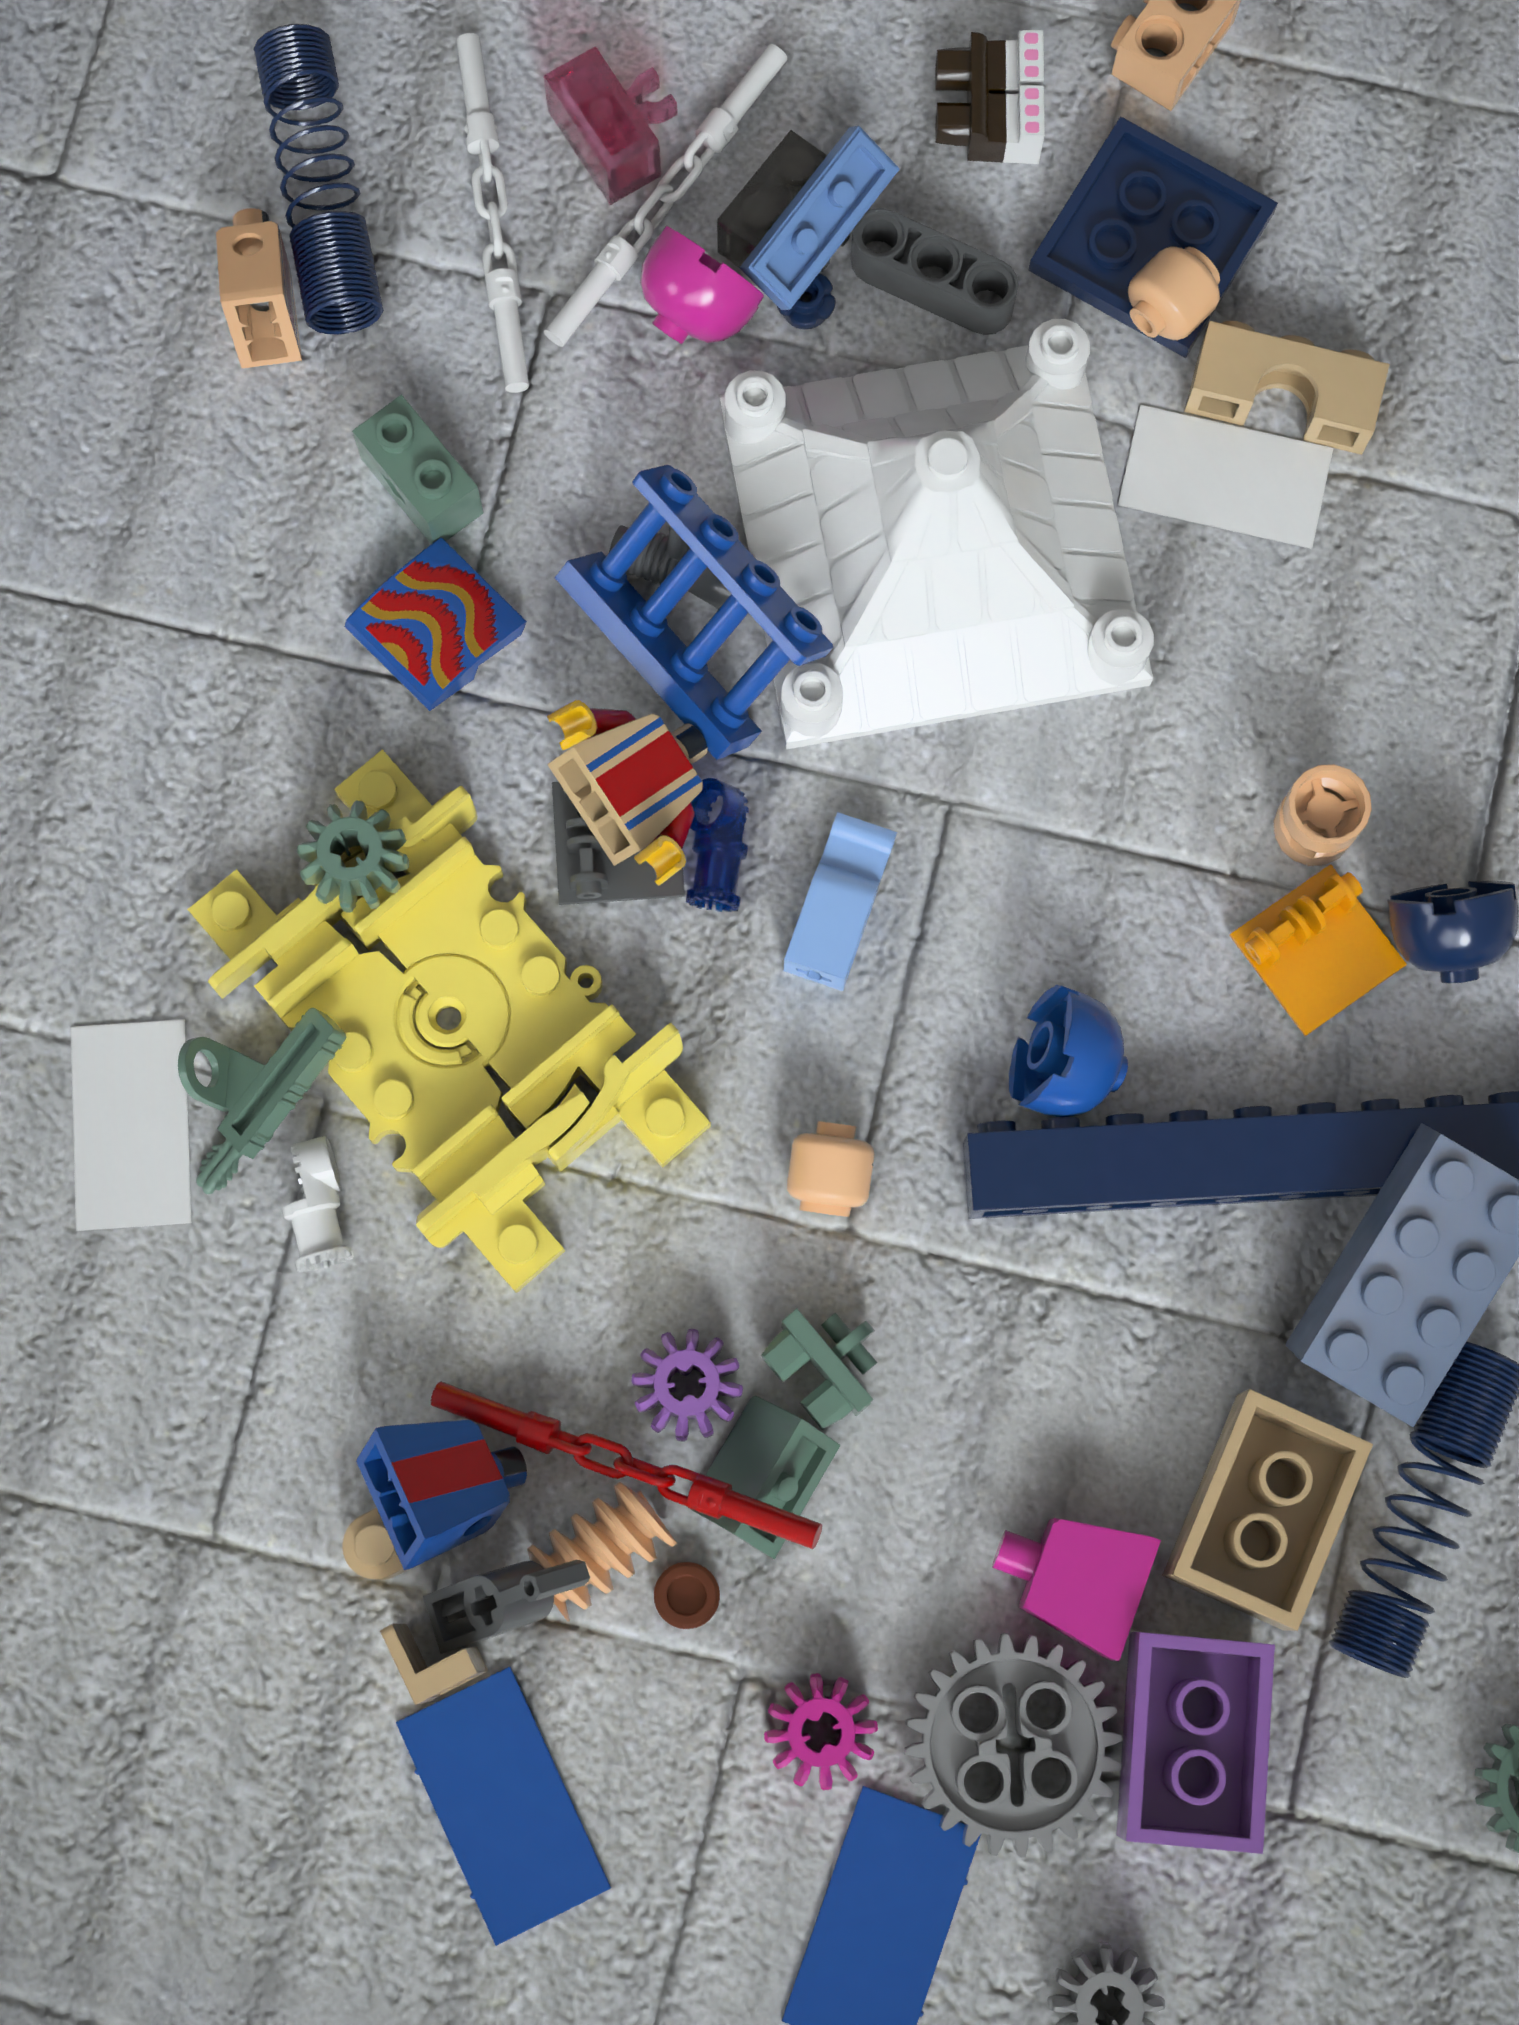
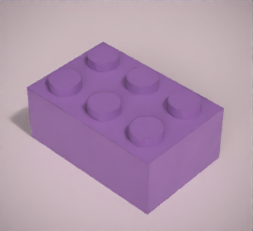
M1145 1632L1129 1633L1121 1754L1122 1766L1120 1770L1116 1836L1129 1842L1263 1854L1275 1644Z

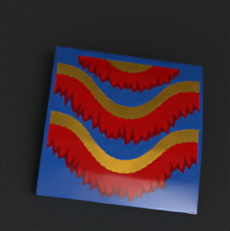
M441 537L375 590L346 619L344 627L431 711L474 680L479 665L520 637L527 621Z

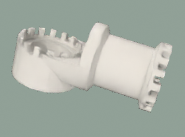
M327 1135L291 1145L292 1156H297L293 1157V1162L300 1165V1167L295 1168L296 1174L300 1173L301 1178H298L299 1184L302 1183L303 1185L301 1190L302 1193L304 1192L305 1199L295 1201L283 1207L282 1214L285 1220H289L292 1223L300 1255L295 1261L297 1272L318 1271L321 1269L320 1263L326 1269L329 1268L328 1261L331 1262L332 1266H337L340 1263L353 1259L352 1248L344 1246L335 1211L340 1206L337 1191H341V1182Z

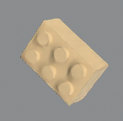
M1251 1389L1238 1394L1162 1576L1283 1631H1298L1373 1444Z

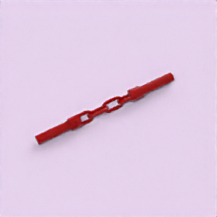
M442 1381L433 1390L431 1396L432 1406L516 1437L517 1443L533 1448L541 1453L550 1454L554 1448L572 1454L580 1466L615 1479L625 1476L635 1478L657 1486L658 1491L663 1497L687 1506L692 1510L716 1519L725 1516L810 1549L816 1547L822 1531L821 1523L735 1492L729 1483L678 1465L671 1464L663 1468L633 1458L628 1448L617 1442L591 1433H585L578 1437L562 1431L561 1421L558 1419L547 1417L534 1411L525 1413ZM591 1444L621 1455L613 1462L615 1468L586 1458L584 1455H588L592 1450ZM674 1475L693 1482L688 1496L668 1488L673 1486L676 1481Z

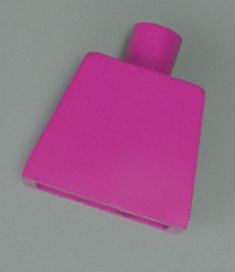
M1053 1518L1048 1521L1040 1543L1005 1530L997 1548L992 1568L1027 1581L1018 1607L1099 1656L1111 1661H1120L1161 1540L1151 1536Z

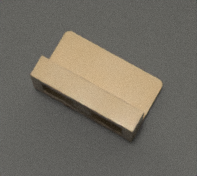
M391 1624L380 1630L415 1705L430 1702L488 1672L477 1647L464 1648L427 1667L407 1624Z

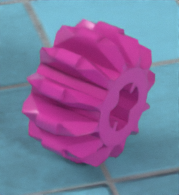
M819 1673L810 1675L809 1684L812 1697L806 1700L798 1686L793 1682H789L785 1685L784 1689L789 1698L797 1705L791 1712L777 1703H771L768 1708L770 1715L787 1721L788 1724L787 1729H770L765 1731V1742L779 1743L789 1740L790 1747L774 1757L773 1764L777 1769L786 1767L796 1757L802 1760L793 1778V1782L798 1786H803L806 1783L812 1766L819 1767V1784L822 1790L832 1789L833 1780L829 1766L838 1764L843 1776L848 1781H853L857 1778L858 1774L853 1765L845 1758L851 1751L866 1760H871L874 1755V1750L868 1745L855 1741V1734L877 1732V1722L870 1719L854 1722L852 1719L854 1714L860 1712L869 1704V1699L866 1695L860 1694L854 1697L845 1707L840 1704L849 1683L848 1680L842 1677H838L835 1681L830 1698L823 1697V1680ZM823 1712L830 1713L837 1720L831 1724V1727L833 1729H840L835 1744L824 1741L820 1745L819 1750L810 1748L805 1744L810 1739V1735L808 1733L802 1734L801 1732L803 1723L807 1718L818 1721Z

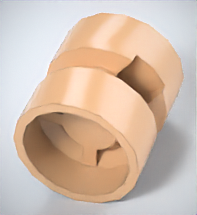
M1335 764L1318 765L1305 771L1292 785L1286 797L1279 805L1273 821L1275 838L1281 850L1292 860L1307 866L1327 865L1339 859L1366 827L1371 814L1370 793L1363 780L1350 769Z

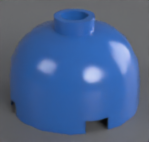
M1055 985L1045 991L1027 1016V1019L1037 1022L1032 1031L1029 1045L1024 1039L1017 1038L1009 1069V1092L1013 1099L1021 1101L1018 1105L1045 1115L1056 1117L1079 1116L1099 1105L1110 1092L1117 1091L1122 1085L1128 1070V1060L1124 1056V1038L1116 1017L1105 1004L1089 995L1060 985Z

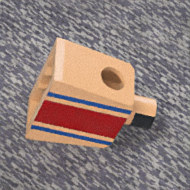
M248 208L240 210L233 216V226L222 227L216 232L220 302L241 368L302 361L291 269L279 225L269 221L268 214L260 209ZM268 302L269 310L258 311L250 304Z

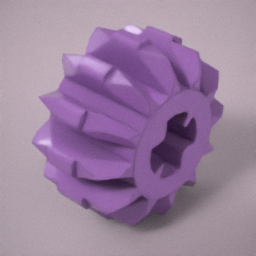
M697 1329L688 1330L686 1334V1350L679 1351L670 1332L661 1335V1340L668 1354L667 1357L662 1359L653 1350L645 1348L640 1354L641 1359L647 1365L654 1368L656 1372L655 1375L642 1372L634 1373L631 1380L632 1384L640 1388H654L655 1392L640 1397L635 1402V1406L638 1412H646L658 1405L662 1406V1409L651 1423V1428L657 1433L665 1429L673 1416L678 1418L675 1429L677 1441L685 1442L687 1440L689 1420L697 1419L703 1437L709 1438L713 1436L714 1431L711 1422L706 1416L707 1413L712 1410L720 1419L726 1422H730L734 1417V1412L731 1408L719 1401L718 1398L719 1395L731 1398L742 1396V1385L734 1382H720V1378L733 1374L739 1369V1362L736 1358H730L714 1365L713 1360L720 1354L723 1348V1341L717 1337L709 1342L705 1351L700 1353L697 1351L699 1344V1332ZM694 1369L704 1376L698 1382L700 1387L706 1388L703 1395L698 1399L688 1394L682 1401H679L670 1394L677 1390L675 1383H669L676 1372L687 1376Z

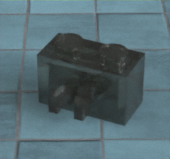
M790 130L717 219V252L740 268L827 155ZM850 234L847 236V238H846V239L843 241V243L841 244L842 247H843V246L848 242V240L850 239ZM830 259L822 268L821 272H823L826 269V267L830 264Z

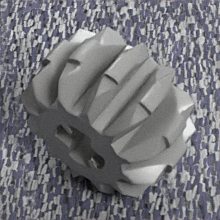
M1107 1942L1098 1943L1096 1965H1091L1086 1954L1078 1948L1071 1953L1073 1962L1081 1971L1076 1977H1073L1063 1969L1057 1968L1055 1970L1053 1978L1061 1986L1069 1989V1995L1055 1994L1047 1998V2005L1051 2011L1059 2013L1071 2012L1056 2025H1155L1151 2020L1144 2017V2012H1158L1165 2009V2000L1161 1996L1141 1994L1155 1984L1158 1976L1152 1968L1142 1969L1133 1974L1139 1956L1130 1948L1121 1953L1115 1966H1113V1951L1111 1945ZM1107 1986H1114L1116 1988L1113 1996L1121 2003L1120 2010L1113 2017L1108 2011H1105V2020L1096 2019L1098 2010L1091 2003L1092 1996L1099 1989L1107 1995Z

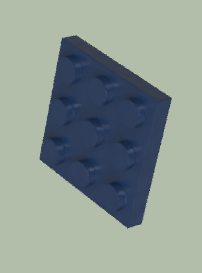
M1120 116L1031 258L1028 271L1145 335L1136 327L1130 317V310L1133 307L1129 300L1128 287L1132 278L1159 251L1167 247H1179L1182 249L1193 247L1204 253L1219 272V305L1274 215L1278 202ZM1214 311L1184 339L1170 340L1160 335L1155 338L1147 337L1186 358Z

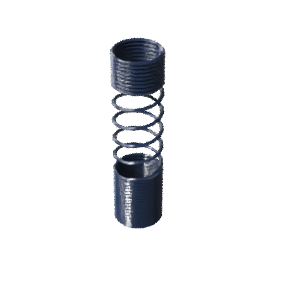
M309 24L279 26L261 36L253 50L265 109L274 117L269 132L271 139L279 145L274 157L277 168L285 174L280 184L282 196L291 203L288 206L285 217L288 225L292 228L289 237L305 321L308 327L319 333L346 334L357 332L378 321L384 311L365 217L355 212L328 211L304 218L295 225L291 214L295 205L317 211L346 207L356 201L361 194L360 190L349 183H329L311 188L294 200L288 195L286 189L289 177L306 182H328L342 178L354 168V160L343 154H324L306 159L288 171L282 165L280 159L283 149L302 154H320L336 150L343 146L349 138L348 131L339 126L320 125L334 120L344 109L340 101L332 98L339 88L330 37L321 28ZM326 102L334 103L338 108L334 114L317 120L299 121L282 117L283 114L290 110L310 109ZM271 105L282 110L277 114L272 110ZM278 120L290 125L313 126L298 131L284 142L277 138L275 132ZM317 131H339L344 137L336 144L323 148L304 149L288 145L300 136ZM339 159L345 160L349 164L347 169L329 176L309 177L294 174L300 168L321 160ZM347 188L353 190L355 194L346 201L330 205H312L299 202L311 194L326 189Z
M1466 1342L1416 1422L1417 1425H1414V1431L1409 1434L1410 1441L1415 1448L1440 1466L1420 1462H1405L1397 1466L1399 1475L1408 1484L1431 1499L1407 1494H1392L1385 1497L1387 1507L1395 1515L1423 1533L1394 1526H1380L1372 1529L1374 1538L1382 1546L1414 1566L1379 1558H1368L1360 1561L1362 1570L1370 1578L1403 1599L1370 1591H1348L1350 1596L1346 1597L1345 1609L1341 1610L1343 1615L1339 1616L1340 1621L1336 1622L1338 1627L1334 1628L1335 1634L1331 1635L1333 1640L1329 1641L1332 1648L1402 1678L1411 1677L1409 1672L1413 1671L1414 1659L1418 1658L1416 1653L1420 1652L1419 1647L1423 1645L1421 1640L1425 1639L1423 1634L1428 1633L1426 1628L1430 1627L1426 1619L1403 1607L1427 1614H1433L1435 1610L1430 1605L1387 1582L1371 1571L1366 1564L1392 1567L1441 1582L1448 1580L1446 1575L1394 1547L1383 1539L1379 1532L1406 1535L1455 1550L1460 1548L1457 1542L1431 1530L1403 1513L1392 1504L1391 1500L1415 1502L1464 1517L1472 1516L1471 1511L1446 1500L1417 1483L1403 1471V1468L1429 1470L1480 1486L1485 1484L1483 1479L1446 1462L1425 1447L1468 1465L1480 1468L1491 1467L1490 1461L1494 1460L1495 1449L1499 1448L1497 1443L1501 1442L1502 1431L1506 1430L1507 1418H1510L1509 1413L1513 1411L1514 1400H1517L1516 1394H1519V1363L1491 1349L1470 1342Z

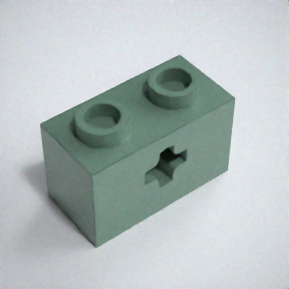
M402 394L352 430L361 460L430 544H433L441 537L445 541L449 540L484 513L478 486Z

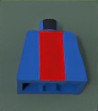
M471 1420L390 1425L375 1428L356 1460L404 1570L414 1568L487 1532L494 1526L510 1503L508 1488L523 1485L527 1478L526 1462L521 1451L513 1446L490 1452L478 1424Z

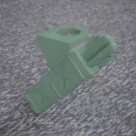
M310 1008L305 1015H302V1019L299 1023H296L295 1028L275 1054L269 1058V1062L266 1065L207 1037L192 1038L183 1044L178 1056V1072L186 1092L199 1102L222 1112L229 1111L217 1128L226 1140L223 1144L214 1145L212 1147L213 1152L207 1153L208 1159L201 1161L203 1165L199 1168L201 1173L196 1178L197 1185L202 1187L205 1194H212L215 1190H221L227 1186V1180H232L233 1173L238 1172V1163L242 1155L254 1159L259 1151L264 1149L266 1142L271 1140L273 1133L289 1112L295 1109L299 1099L302 1100L303 1094L311 1088L313 1081L326 1064L335 1057L337 1050L342 1048V1044L346 1040V1034L327 1014L315 1008ZM199 1051L208 1058L211 1065L212 1077L207 1087L198 1081L194 1071V1059Z

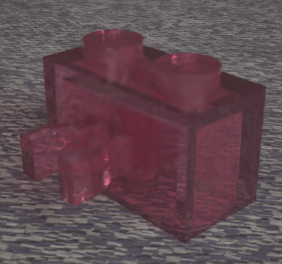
M595 46L543 76L549 114L609 205L661 177L660 144L648 124H660L678 115L677 102L672 94L658 102H650L648 100L643 102L647 94L660 88L659 75L653 67L638 75L628 90H624Z

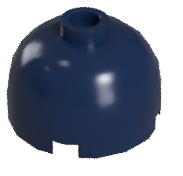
M1468 881L1469 887L1448 889L1447 884H1438L1414 888L1391 895L1390 900L1387 899L1388 916L1397 948L1405 960L1418 969L1440 972L1442 983H1463L1479 979V968L1500 960L1511 948L1517 934L1519 910L1514 883L1506 881Z

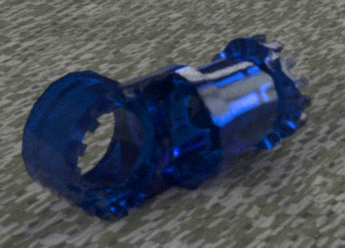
M706 778L702 780V791L691 801L695 813L690 829L695 831L692 850L698 855L693 888L687 890L686 903H689L690 906H697L696 908L699 909L705 908V904H707L706 910H712L713 904L716 905L715 910L717 912H722V910L725 912H735L739 910L741 897L736 895L741 861L746 860L748 845L742 842L744 826L747 820L746 813H749V807L744 806V803L747 804L748 799L743 797L745 793L740 791L739 788L715 778ZM718 796H722L723 805L720 814L716 820L709 824L710 816H708V812L712 811L711 804L717 801Z

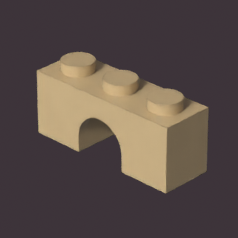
M1209 321L1200 345L1184 412L1244 426L1257 394L1267 389H1284L1295 394L1305 406L1307 423L1303 441L1362 455L1375 431L1390 364L1375 361L1371 355L1359 350H1343L1338 352L1317 347L1312 341L1301 336L1286 335L1275 337L1255 332L1248 324L1238 321H1225L1222 323Z

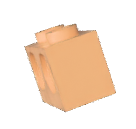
M1143 0L1147 5L1138 18L1128 15L1113 38L1111 47L1117 50L1111 75L1172 111L1234 23L1241 0ZM1178 4H1191L1198 10L1187 11L1178 6ZM1145 49H1160L1167 55L1163 57L1153 56Z

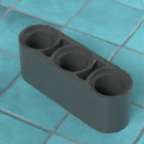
M884 208L870 209L854 227L851 265L856 276L865 283L975 333L983 335L996 334L1005 329L1011 321L1018 290V279L1012 267L1004 261L897 212ZM881 241L890 245L892 249L884 253H876L866 248L865 245L870 242ZM926 266H937L946 271L947 275L940 278H931L921 273L920 269ZM988 290L998 294L1002 300L997 303H986L979 300L975 294Z

